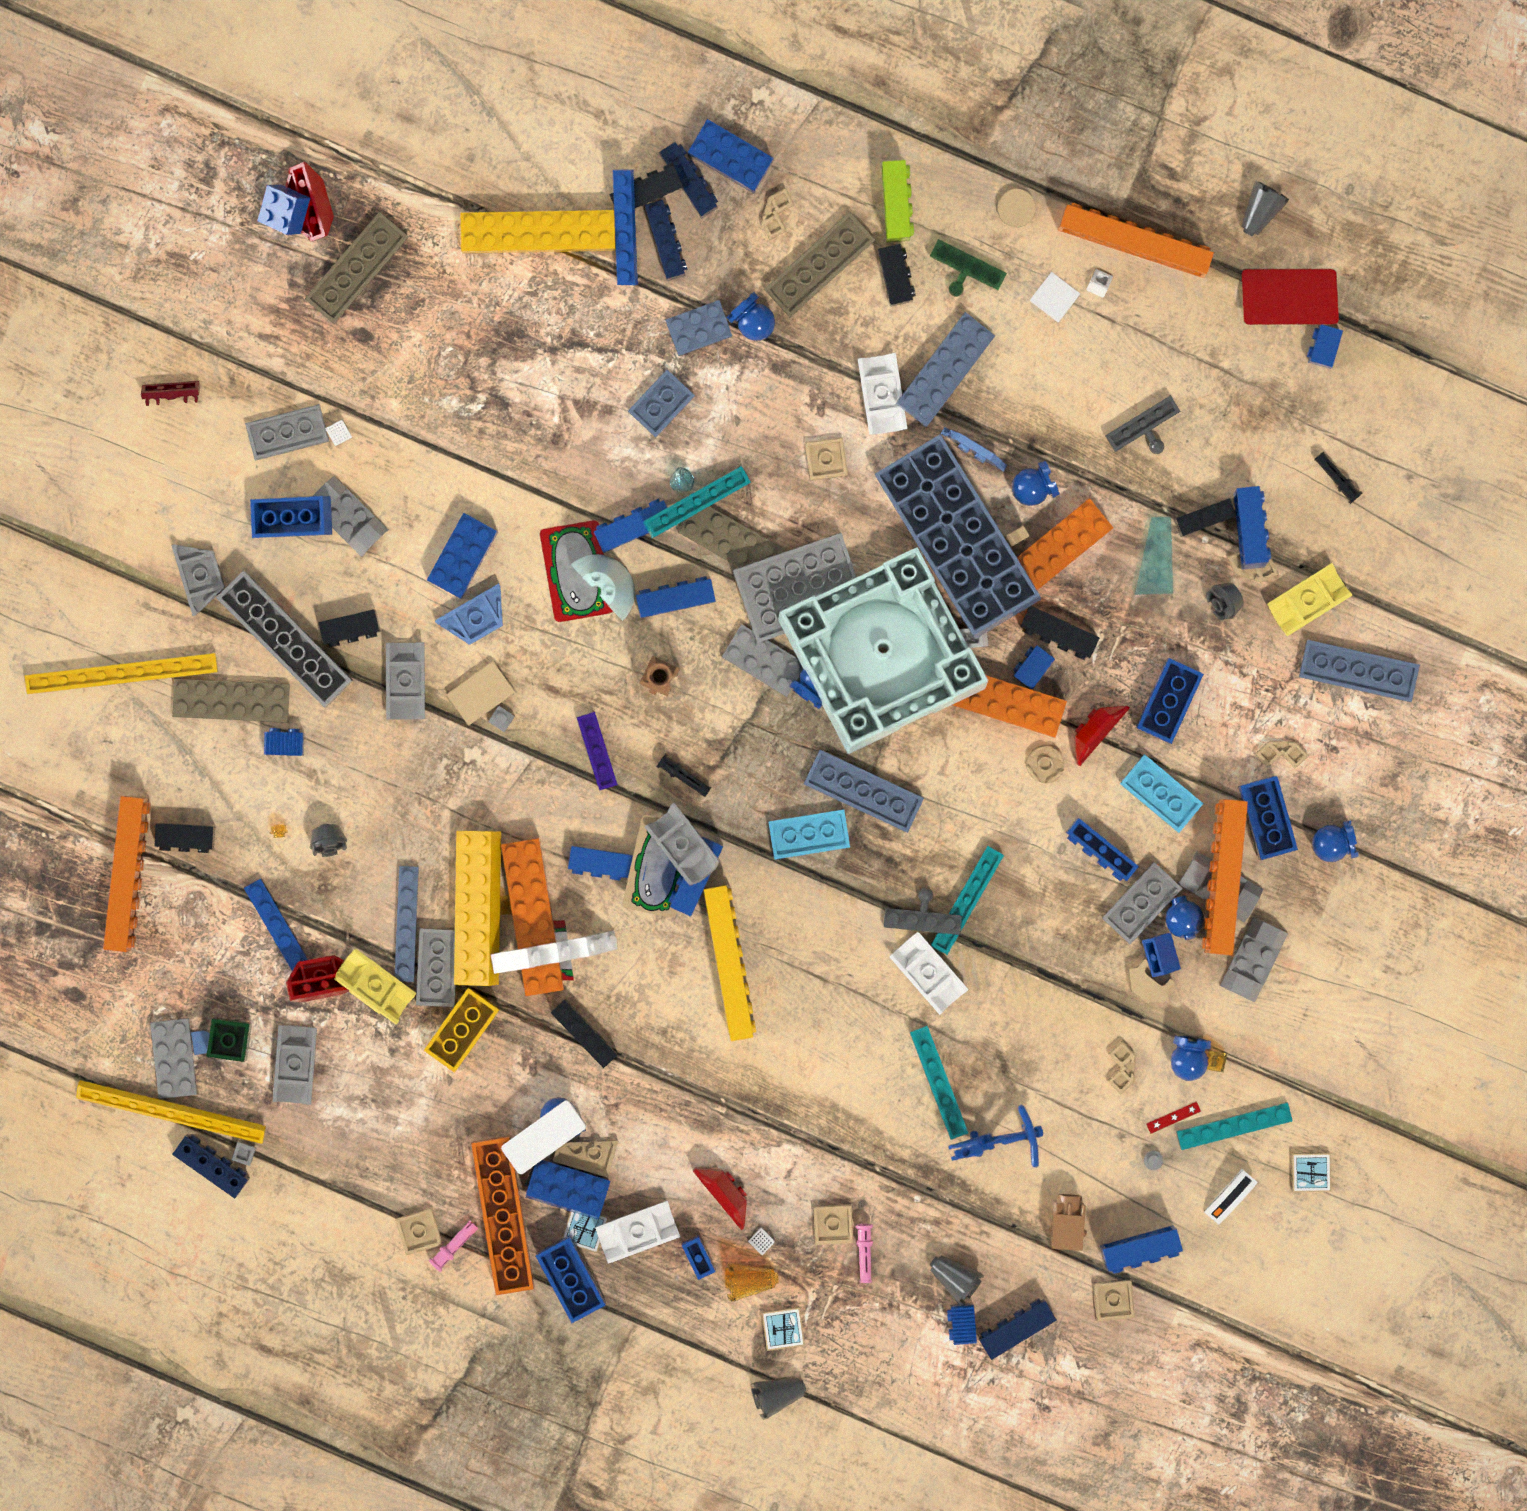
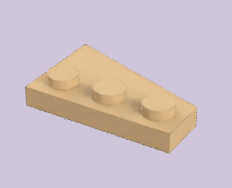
M618 1141L565 1143L555 1151L552 1162L608 1178Z

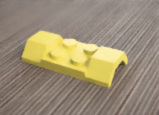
M1331 563L1267 603V606L1286 636H1289L1348 599L1352 594L1346 588L1337 574L1334 565Z
M354 949L345 959L335 976V980L350 990L351 994L378 1014L381 1013L394 1024L399 1022L401 1013L417 994L357 949Z

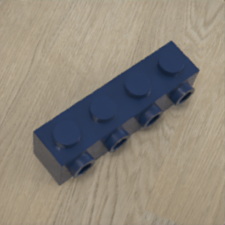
M674 142L661 150L659 155L666 165L672 162L674 165L682 164L690 185L681 189L702 219L717 209L716 203L718 200L713 192L709 194L705 187L708 186L702 176L698 177L695 173L697 168L692 160L688 162L684 156L687 152L681 144L677 145Z
M663 200L645 205L666 280L670 281L685 276L684 271L688 269L685 259L681 260L679 252H682L679 240L675 241L673 235L677 233L674 222H669L668 215H671L669 205L664 204Z
M193 1134L191 1136L185 1135L172 1155L235 1199L249 1181L248 1173L240 1167L238 1169L231 1165L232 1161L224 1156L221 1158L216 1155L217 1151L211 1146L207 1145L205 1147L200 1143L201 1140Z
M1038 1298L1030 1303L1031 1307L1026 1310L1023 1308L1013 1313V1318L1009 1320L1005 1318L997 1323L998 1327L993 1330L989 1328L980 1334L979 1341L991 1360L1057 1321L1045 1299L1040 1300Z

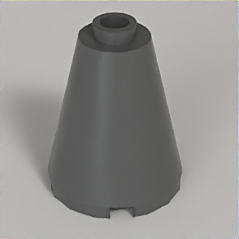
M1255 181L1241 225L1244 228L1243 232L1252 237L1254 234L1259 235L1288 203L1289 198L1283 194L1279 195L1273 188Z
M942 1255L939 1258L936 1256L930 1263L932 1267L930 1271L961 1306L966 1303L964 1299L966 1297L970 1298L982 1281L979 1278H984L981 1272Z
M799 1378L762 1381L751 1384L754 1387L751 1389L756 1408L761 1409L763 1412L759 1414L763 1420L770 1418L802 1398L806 1391L804 1381H800Z

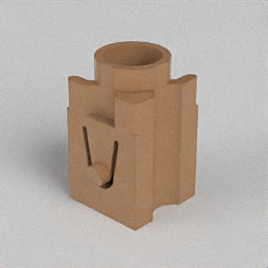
M652 656L639 684L650 688L649 693L656 695L658 692L668 697L671 691L670 682L678 676L680 668ZM663 669L666 672L667 677L663 683H656L653 680L652 675L655 670Z
M1058 1194L1057 1201H1053L1050 1237L1052 1249L1083 1251V1238L1087 1235V1230H1084L1086 1205L1082 1203V1196Z

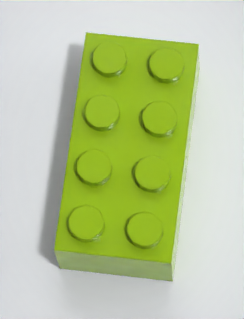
M906 160L882 161L886 242L910 241L911 236L914 234L913 222L910 223L909 218L913 215L912 203H908V198H911V184H907V179H910V165H906Z

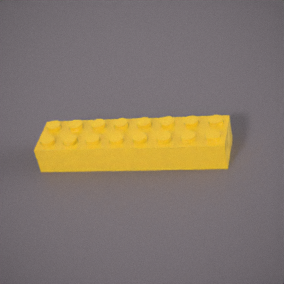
M614 210L460 213L461 252L463 254L616 251Z
M456 831L454 985H499V973H494L491 954L499 953L501 831Z
M727 884L704 888L730 1041L754 1038L753 1033H757L755 1020L751 1021L750 1014H753L752 1002H748L746 996L750 995L748 982L744 983L743 976L747 975L745 963L741 964L740 957H743L742 946L737 945L736 938H740L739 929L733 923V919H736L735 907L730 906V900H733L732 890L727 888Z

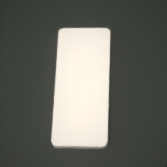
M565 1100L505 1143L501 1149L519 1174H523L586 1129V1124L572 1104Z

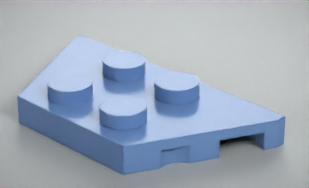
M946 427L942 430L941 434L958 444V449L965 453L970 451L975 454L974 458L979 462L984 463L986 461L1003 472L1006 469L1007 464L1003 463L994 453L958 432L949 430Z
M499 583L438 618L435 622L469 645L502 627L501 587Z

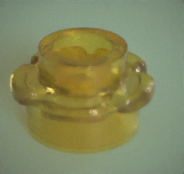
M273 825L269 834H273V838L285 837V833H288V830H286V825Z

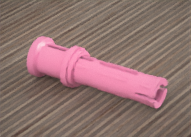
M469 1221L446 1246L440 1248V1251L433 1259L430 1258L428 1261L441 1272L443 1266L449 1260L454 1259L453 1257L457 1250L479 1228L472 1221Z
M873 1224L856 1225V1229H858L856 1245L859 1247L860 1283L872 1282L870 1246L873 1244V1240H871Z

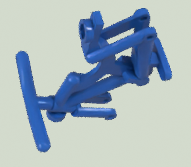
M1020 1105L1018 1106V1111L1024 1122L1022 1124L1024 1131L992 1137L991 1133L979 1136L977 1131H971V1139L948 1146L949 1150L961 1148L954 1151L955 1156H952L951 1159L954 1161L974 1156L981 1157L985 1150L995 1148L994 1144L1002 1143L1006 1145L1021 1140H1029L1031 1165L1037 1168L1039 1166L1037 1138L1043 1137V1129L1040 1125L1033 1126L1025 1106Z

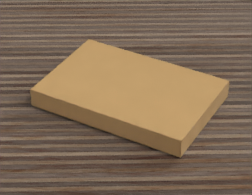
M492 661L446 695L469 726L513 695L515 691L494 661Z

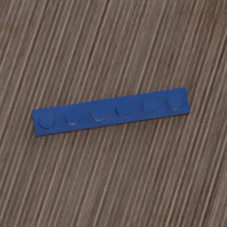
M615 169L613 170L617 285L635 286L638 285L634 170Z
M260 878L245 887L244 890L290 969L293 971L297 962L308 960L307 956L262 879Z

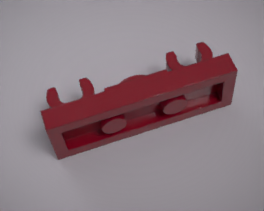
M200 381L142 385L141 399H145L146 406H149L150 399H155L156 404L159 405L160 398L174 400L184 396V403H187L188 397L193 396L196 403L200 393Z

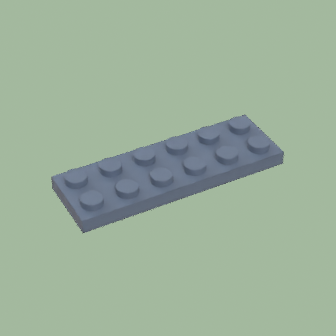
M965 312L896 404L927 427L995 335Z
M1307 640L1299 677L1412 702L1420 665Z
M819 750L804 782V785L907 833L924 799L822 750Z

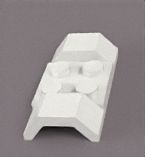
M896 353L859 358L858 365L869 435L907 429L905 410L896 404L902 396Z
M919 932L910 937L889 956L939 1015L969 990Z
M668 1201L595 1227L608 1264L680 1237Z

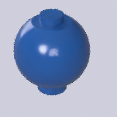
M1186 896L1172 899V906L1166 913L1168 930L1174 936L1184 938L1185 940L1195 938L1204 924V915L1201 908L1196 903L1187 901Z

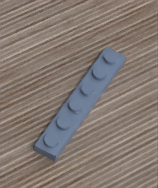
M399 866L395 978L402 982H414L419 867Z

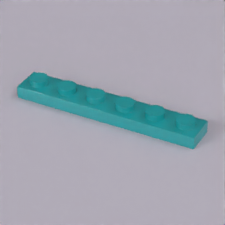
M740 466L648 518L643 523L653 539L745 487L751 481L743 467Z
M989 846L986 847L949 912L951 915L962 916L961 931L1004 857L1003 854ZM937 933L931 946L948 955L959 935Z
M928 1025L911 1031L910 1035L950 1140L968 1134Z
M1286 1102L1176 1131L1181 1150L1285 1124L1293 1120L1289 1104Z

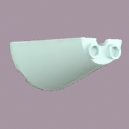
M588 555L574 561L571 566L591 587L599 586L601 588L600 597L623 621L631 611L635 598L634 583L628 570L619 561L605 555Z

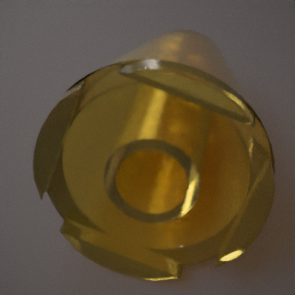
M733 1263L726 1264L725 1286L731 1293L727 1294L730 1302L773 1289L779 1283L778 1273L774 1272V1269Z

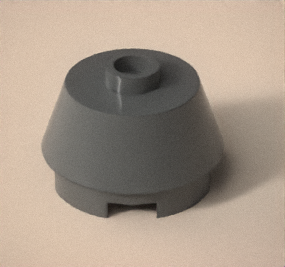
M1232 583L1213 585L1211 590L1206 593L1207 602L1212 603L1215 609L1213 613L1220 620L1233 619L1244 605L1239 589Z
M323 824L312 831L310 849H312L314 856L317 853L322 854V857L334 856L338 854V850L342 849L345 851L347 849V838L339 825Z

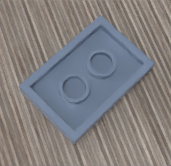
M720 300L665 320L678 356L733 337Z
M666 370L628 412L656 438L695 395L670 371Z

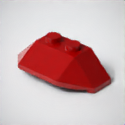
M306 162L290 167L286 187L310 198L301 233L311 242L328 236L334 215L323 179Z
M1129 706L1101 707L1097 710L1094 708L1088 714L1089 720L1085 725L1081 723L1074 732L1077 734L1074 736L1076 764L1078 766L1084 763L1130 709Z
M332 955L297 962L286 981L290 1001L307 1002L349 992L350 990L335 980L336 973L345 960Z
M695 1167L693 1173L742 1231L745 1227L747 1199L745 1197L747 1193L741 1186L736 1187L733 1183L735 1179L729 1172L725 1173L720 1169Z

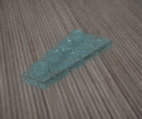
M1151 517L1134 595L1173 594L1171 517Z

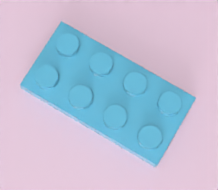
M1145 754L1120 783V785L1178 833L1204 804Z
M844 810L768 821L774 860L850 848Z

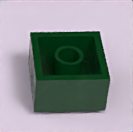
M212 1018L206 1057L240 1062L247 1061L252 1023Z

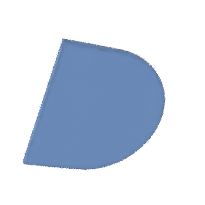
M206 1031L191 1032L194 1055L207 1053L209 1033Z

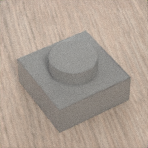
M498 706L488 722L505 732L515 716Z
M238 1141L232 1161L250 1166L256 1147Z

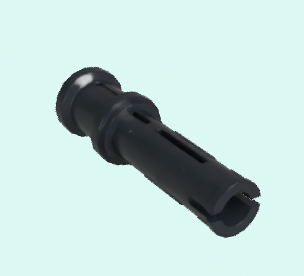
M1324 451L1314 459L1336 483L1338 491L1347 497L1349 504L1363 494L1362 491H1358L1352 484L1351 479H1347Z
M666 753L656 766L658 769L662 768L669 773L671 778H678L703 795V797H706L712 788L683 769L680 762L676 763Z

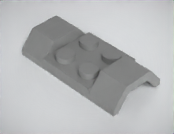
M335 476L329 479L313 495L331 496L332 528L361 557L388 531Z
M425 642L386 643L387 720L425 719Z
M675 803L670 806L668 812L659 820L645 826V829L689 885L701 882L718 866L719 859Z
M1196 851L1192 862L1178 885L1204 900L1209 899L1210 891H1207L1208 880H1211L1212 872H1209V864L1213 860ZM1242 876L1240 877L1237 919L1245 922L1260 899L1263 889Z
M1253 917L1220 986L1255 1002L1288 933Z
M278 1025L273 1102L311 1105L317 1028Z

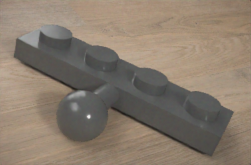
M1170 395L1105 435L1114 452L1145 434L1150 442V451L1153 454H1160L1164 450V443L1160 439H1156L1151 430L1181 411Z
M927 887L921 888L918 892V898L921 901L920 911L885 908L884 928L960 935L961 915L928 912V905L933 898V892Z

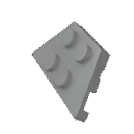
M173 544L171 546L192 616H196L225 589L214 551Z

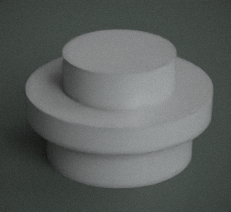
M1150 1151L1144 1157V1164L1150 1170H1157L1163 1164V1157L1157 1151Z

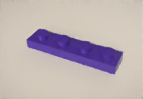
M592 712L577 717L599 791L618 785L596 713Z

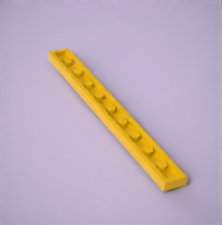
M216 653L24 676L26 694H36L217 673L218 666Z
M79 1080L77 1086V1099L263 1144L265 1125Z

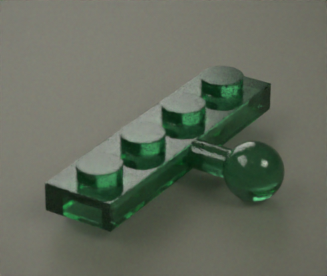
M939 239L930 254L931 258L960 272L957 280L949 285V293L954 297L962 295L964 291L963 283L967 276L998 291L1007 274Z

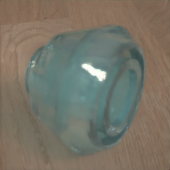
M676 468L670 477L671 488L677 492L691 491L694 486V478L691 472L686 468Z

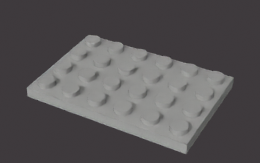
M841 532L732 570L757 643L785 634L778 621L781 611L812 596H819L856 578Z

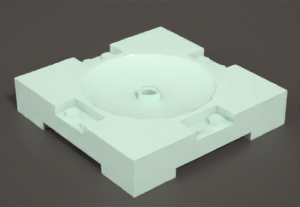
M918 547L819 596H812L795 604L779 614L778 621L803 669L806 670L847 754L900 730L901 727L932 712L936 713L984 690L988 683L972 649L965 642L934 583L935 579ZM884 647L888 652L881 653L878 648Z

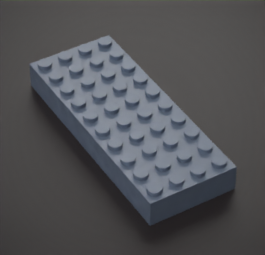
M941 434L875 473L876 479L974 639H977L1041 600L1033 583Z

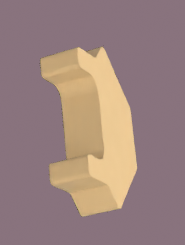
M1023 525L1004 536L1011 548L1030 535Z
M1143 959L1138 967L1128 969L1131 991L1146 1003L1169 1000L1168 991L1175 982L1168 979L1165 984L1160 985L1145 973V969L1149 965L1146 959Z

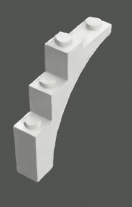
M608 931L555 943L491 954L494 973H501L598 955L617 950V939L614 931Z

